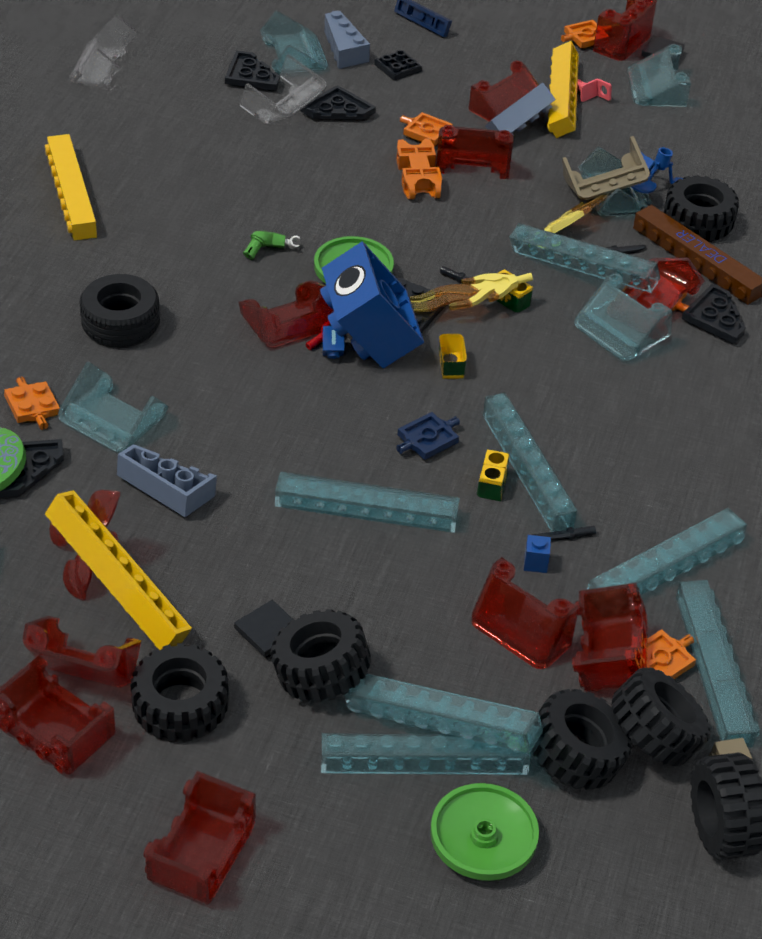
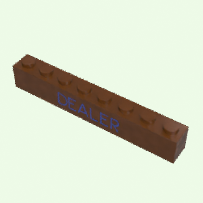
M653 205L636 213L633 229L723 289L730 291L739 300L749 305L762 297V277Z

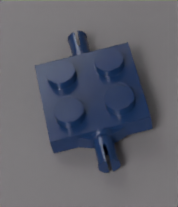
M431 412L398 428L397 435L404 443L397 445L396 449L400 454L412 449L426 460L459 443V436L452 428L459 425L460 420L455 416L444 421Z

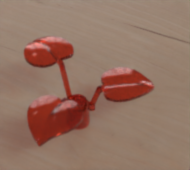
M98 490L89 499L88 507L105 527L109 525L120 497V491ZM50 522L49 530L52 542L57 546L67 545L66 539ZM108 529V531H109V532L114 536V538L118 541V536H117V534H116L114 531H110V530ZM77 554L75 560L67 561L63 571V582L66 589L74 597L86 600L87 589L92 578V570Z

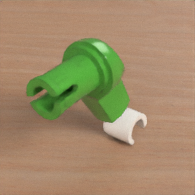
M255 231L250 235L251 242L243 252V255L247 258L251 256L250 260H254L260 248L264 246L284 248L285 245H288L290 249H297L300 245H294L292 240L299 241L300 237L292 236L290 239H285L286 235L279 233Z

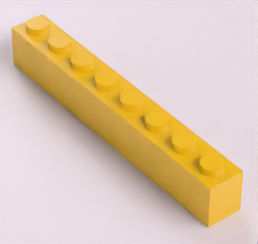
M572 41L553 48V55L551 56V84H549L551 94L556 100L551 103L552 108L549 109L547 127L556 138L576 130L579 54Z
M70 134L48 136V144H45V153L48 156L49 166H51V174L54 177L55 188H57L61 210H63L64 220L67 224V231L72 233L74 241L97 238L96 220Z
M74 490L57 494L45 512L52 525L63 535L81 559L95 573L96 577L101 580L159 650L163 649L162 647L166 645H171L172 647L177 646V643H182L192 630L187 621Z

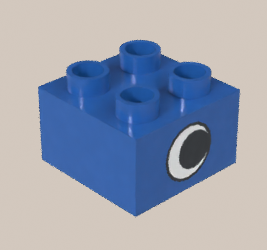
M363 241L322 267L326 286L322 287L320 292L328 306L334 310V312L328 315V320L339 336L342 337L349 333L353 337L351 343L363 360L372 357L382 368H385L424 343L406 288Z

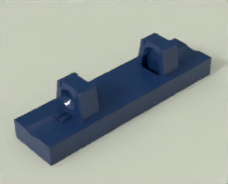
M397 0L394 12L442 37L448 36L452 20L413 0Z

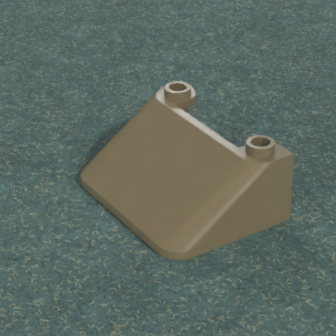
M634 136L630 137V153L625 154L621 158L622 168L587 179H582L579 172L572 171L567 158H562L563 176L566 183L583 200L592 199L646 182L650 177V171Z

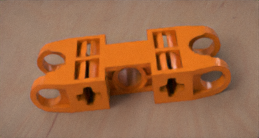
M398 139L396 161L398 170H402L401 183L407 199H415L416 194L422 192L430 194L435 199L440 198L442 176L440 168L435 167L436 153L431 140L423 139L421 144L411 145L404 141V139Z

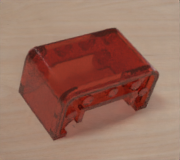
M627 0L626 11L622 14L612 9H607L598 15L593 51L618 61L627 59L651 37L657 0Z
M637 583L579 591V601L575 602L577 615L582 617L581 622L584 635H581V646L583 651L576 653V657L572 659L574 671L579 673L581 688L584 687L586 692L620 688L638 669L647 667L648 620Z
M38 655L0 687V729L16 737L21 745L30 747L40 759L49 761L59 773L70 775L115 735L114 708L105 701L100 705L94 703L90 707L59 685L58 676L55 674L50 676L45 669L48 666V662Z
M197 771L193 779H189L184 786V810L180 816L177 815L174 818L170 833L167 837L164 836L162 839L157 838L153 842L150 841L144 850L143 856L146 860L145 873H147V880L208 905L214 898L253 830L256 819V794Z

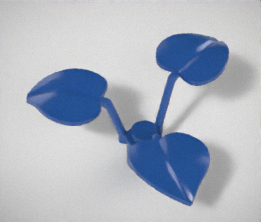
M661 147L655 160L642 153L650 171V177L646 182L631 186V188L640 193L648 194L654 192L657 186L656 183L651 181L654 173L658 169L665 170L667 167H669L670 184L675 183L679 179L683 180V178H673L672 176L673 162H671L673 152L668 148Z

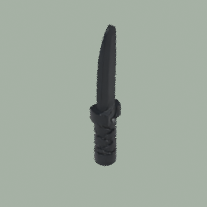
M612 245L606 248H594L593 253L594 256L608 254L618 256L619 253L640 251L645 249L646 245L623 247Z
M442 266L440 269L441 274L456 279V282H464L469 285L475 284L474 279L465 276L466 274L463 272L459 273L445 266Z
M595 526L584 528L568 527L562 531L532 535L551 537V540L565 538L573 540L575 537L595 535L596 528Z

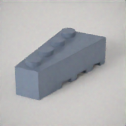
M332 11L325 14L324 32L328 43L331 45V51L334 53L338 69L369 62L370 43L341 11Z
M541 83L493 118L485 127L497 143L502 140L506 142L514 136L513 132L516 130L520 132L527 126V122L530 121L532 123L540 117L539 114L541 112L546 113L551 109V103L556 99L545 84Z
M134 444L118 454L117 476L184 517L215 497L217 475L211 473L208 476L199 473V469L196 467H183L178 465L179 461L159 458L160 454Z

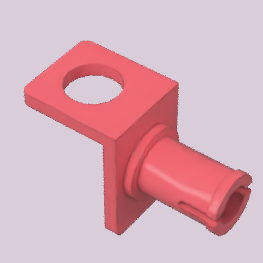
M598 78L588 83L578 79L577 91H580V101L585 102L596 96L609 101L611 100L612 85ZM602 86L606 87L607 94L603 93Z

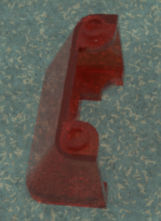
M445 125L439 130L436 167H439L440 172L445 174L447 167L451 166V169H454L455 164L491 167V173L497 171L500 174V179L509 180L514 137L507 130L498 131Z
M313 280L303 282L296 287V301L271 309H267L265 306L260 307L259 303L253 299L238 302L244 319L261 342L269 347H277L321 333L322 325L329 321L328 315L334 312V310L328 306L320 292V289L326 285Z
M501 557L492 565L472 611V625L532 667L545 669L572 646L579 607L566 599H555L548 605L544 604L511 582L515 576V567Z
M45 616L25 624L23 643L42 667L113 687L121 688L131 682L142 640L129 637L122 646L105 645L100 647L95 654L66 646L69 634L63 633L59 629V618Z

